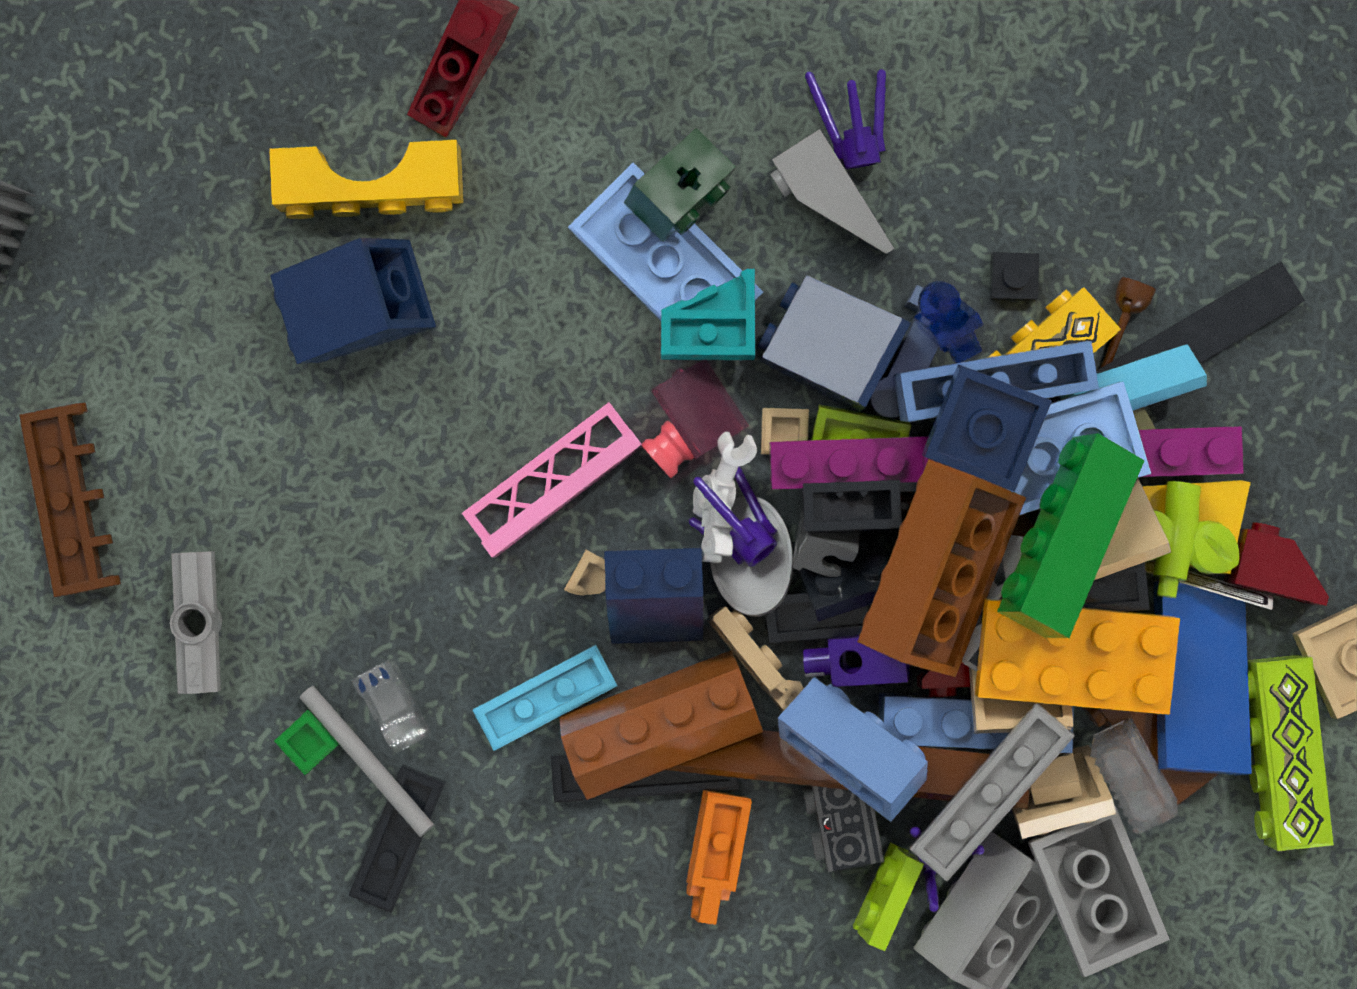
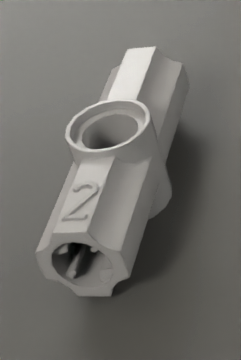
M215 551L172 553L174 611L170 618V628L175 636L178 694L221 691L219 631L222 626V617L217 609ZM194 609L200 611L206 620L205 629L199 635L192 633L187 624L188 616Z

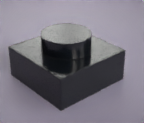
M993 252L990 262V300L1037 301L1039 253Z

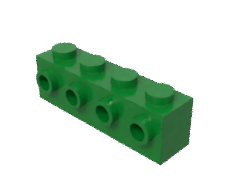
M1099 433L1072 437V440L1063 447L1059 455L1058 462L1060 467L1053 483L1046 488L1040 499L1041 511L1036 523L1022 540L1020 547L1022 555L1017 567L1003 584L1001 590L1003 599L997 612L1044 638H1070L1145 460Z

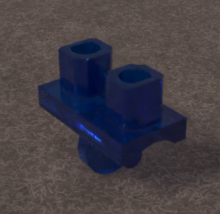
M935 281L925 286L918 299L921 313L913 316L918 328L934 341L944 353L949 351L952 360L956 363H961L980 353L982 348L974 330L984 326L979 313L962 301L956 288L946 281Z

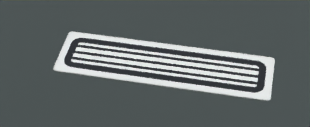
M1154 560L1145 562L1147 573L1153 574ZM1188 571L1186 581H1179L1180 583L1270 610L1273 609V596L1191 571Z

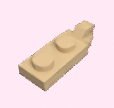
M726 606L720 607L708 617L709 624L732 650L763 691L767 692L783 712L804 689L801 682L784 680L777 671L782 667L780 660L767 645H763L761 648L756 645L748 635L753 631V628L741 612L735 609L730 612Z

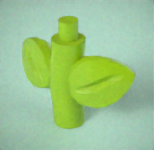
M1176 481L1167 482L1165 514L1154 510L1171 549V553L1149 560H1156L1153 576L1159 578L1157 596L1176 598L1179 581L1187 580L1190 564L1199 572L1219 574L1232 570L1239 563V548L1231 531L1216 521H1199L1201 487L1198 485Z

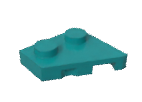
M746 269L740 272V276L717 287L714 284L699 291L690 300H680L661 309V360L755 359V269Z

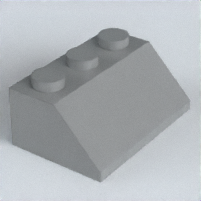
M1114 806L1115 815L1099 818L1090 823H1080L1061 828L1045 835H1036L1028 842L1080 974L1084 978L1170 940L1116 806Z
M991 831L985 841L980 844L985 849L982 855L973 854L971 862L959 880L952 884L948 890L947 898L934 918L924 926L921 937L913 948L950 979L970 989H1006L1056 914L1035 859Z

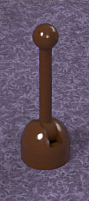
M1121 277L1115 295L1116 304L1122 311L1117 324L1121 330L1112 337L1100 368L1113 361L1130 316L1141 313L1148 308L1156 292L1155 288L1130 278Z

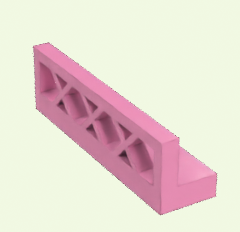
M608 402L465 510L462 515L481 538V544L490 556L496 558L642 448V444L610 402ZM608 416L623 436L607 448L590 446L592 427ZM586 432L584 445L571 444ZM564 448L583 451L581 467L570 476L553 474L555 455ZM589 452L599 453L588 461ZM549 460L547 473L535 472L536 469ZM527 476L546 478L545 493L542 497L532 504L516 502L520 481ZM552 479L562 480V482L551 489ZM512 488L510 501L498 499ZM490 504L510 506L507 523L491 535L476 516ZM515 507L526 508L514 517Z

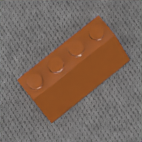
M928 459L925 470L917 482L916 493L907 516L900 525L898 539L889 562L882 571L881 582L871 608L864 617L863 628L857 642L899 662L956 677L983 609L984 599H987L1026 497L974 475Z
M732 650L559 717L561 739L573 776L587 800L763 732Z

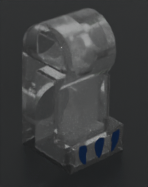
M395 658L387 660L351 680L359 696L363 697L374 720H377L388 745L395 753L430 736L427 723Z

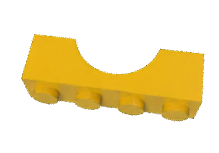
M457 140L409 142L407 151L398 166L387 175L372 181H353L336 174L331 170L325 156L317 147L270 149L272 205L280 212H286V218H313L314 210H332L333 216L353 217L360 215V208L378 207V213L396 215L406 213V206L425 205L426 212H448L453 210L452 204L464 203L461 148Z

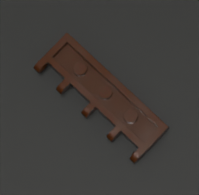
M85 402L19 415L54 597L121 585L120 575L103 577L98 547L113 544L112 534L95 537L89 502L103 499L104 492L103 489L86 490L80 456L94 454L96 451L94 443L78 445L72 416L88 412Z

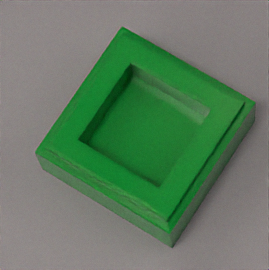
M309 709L274 740L304 775L308 774L339 745Z

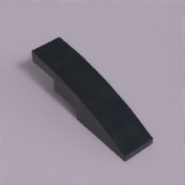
M900 480L803 483L804 533H898L916 493L917 482L900 483Z

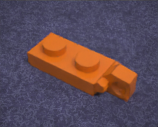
M703 790L686 880L688 883L686 894L693 896L690 917L699 923L716 925L720 900L728 901L731 891L736 892L752 804L751 798L746 796Z

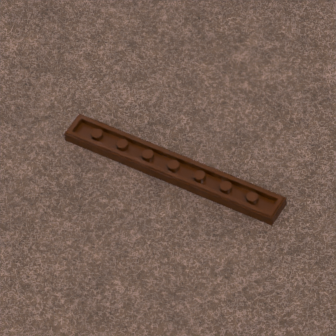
M763 730L762 733L666 769L848 790L780 738L779 732ZM919 747L926 757L925 760L928 761L927 780L913 797L950 801L991 754ZM1029 789L1012 808H1028Z

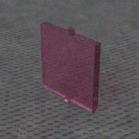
M702 360L686 370L678 368L672 373V378L651 390L695 459L718 446V439L724 432H730L731 437L749 426L707 360Z

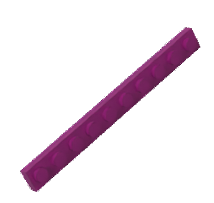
M1242 426L1138 430L1151 474L1142 477L1244 474ZM929 437L769 442L771 489L803 488V483L900 480V483L918 482L928 462V458L922 456V452Z

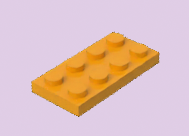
M984 599L974 694L977 697L1170 715L1180 618L1082 608L1070 638H1044L997 612L1002 600Z

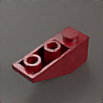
M458 0L407 115L447 138L504 43L519 11V7L507 0Z

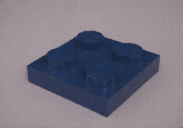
M958 364L922 456L1015 492L1052 401Z

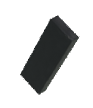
M403 764L396 781L431 820L446 781ZM388 800L349 892V896L392 913L424 835L419 837Z

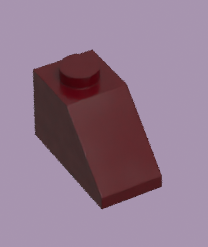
M1252 522L1251 529H1240L1237 542L1239 563L1231 570V574H1225L1224 582L1311 605L1327 606L1329 596L1294 540L1280 537V528L1267 524Z

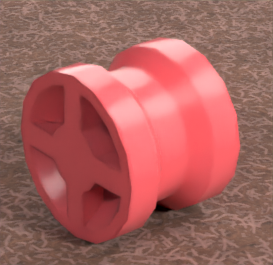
M669 420L661 426V433L654 439H646L642 443V448L670 479L678 473V466L682 462L693 460L698 455L693 446Z

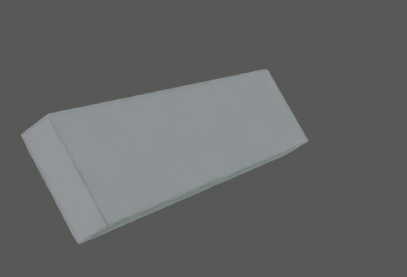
M1035 703L910 846V850L944 880L948 881L1074 738V733L1041 705Z

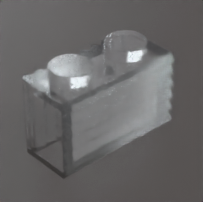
M1128 718L1093 735L1090 757L1095 758L1094 765L1100 767L1099 773L1104 775V782L1109 783V790L1114 792L1113 799L1118 800V807L1123 808V816L1128 817L1127 824L1132 825L1133 833L1140 834L1178 815L1177 798L1162 771L1158 769L1157 762L1132 718Z

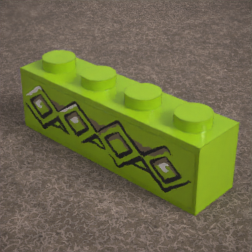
M1293 655L1248 660L1251 746L1254 748L1255 764L1251 765L1252 774H1249V779L1253 792L1259 793L1261 810L1256 811L1254 814L1257 836L1260 840L1264 839V845L1276 851L1332 846L1334 843L1313 658Z

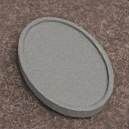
M745 497L736 498L731 508L734 515L740 521L750 517L753 522H756ZM759 497L756 498L767 519L778 530L773 535V538L778 542L776 548L763 561L753 567H749L745 561L738 565L731 556H721L720 563L710 562L713 578L721 595L735 610L751 617L769 614L781 604L790 588L794 569L792 568L793 545L788 528L776 509Z

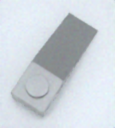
M820 129L772 159L778 169L770 175L784 197L793 192L799 202L885 254L894 249Z

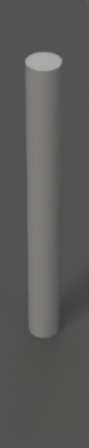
M311 686L300 696L303 703L419 837L425 835L434 826L433 822L315 686Z

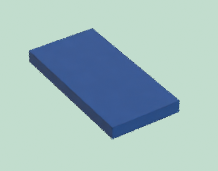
M1159 581L1154 582V615L1180 618L1170 715L1157 714L1158 769L1242 776L1252 774L1245 602L1180 582L1178 583L1176 598L1157 596Z

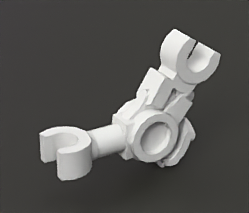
M724 432L718 439V448L722 456L717 470L712 469L711 474L703 476L702 479L731 510L736 496V486L733 478L739 466L749 463L755 457L757 447L752 436L746 435L742 445L738 448H733L734 442L730 432ZM695 487L693 493V513L702 518V526L704 527V538L701 544L702 561L720 563L721 556L730 557L732 555L733 542L729 534L731 526L709 503L701 491Z

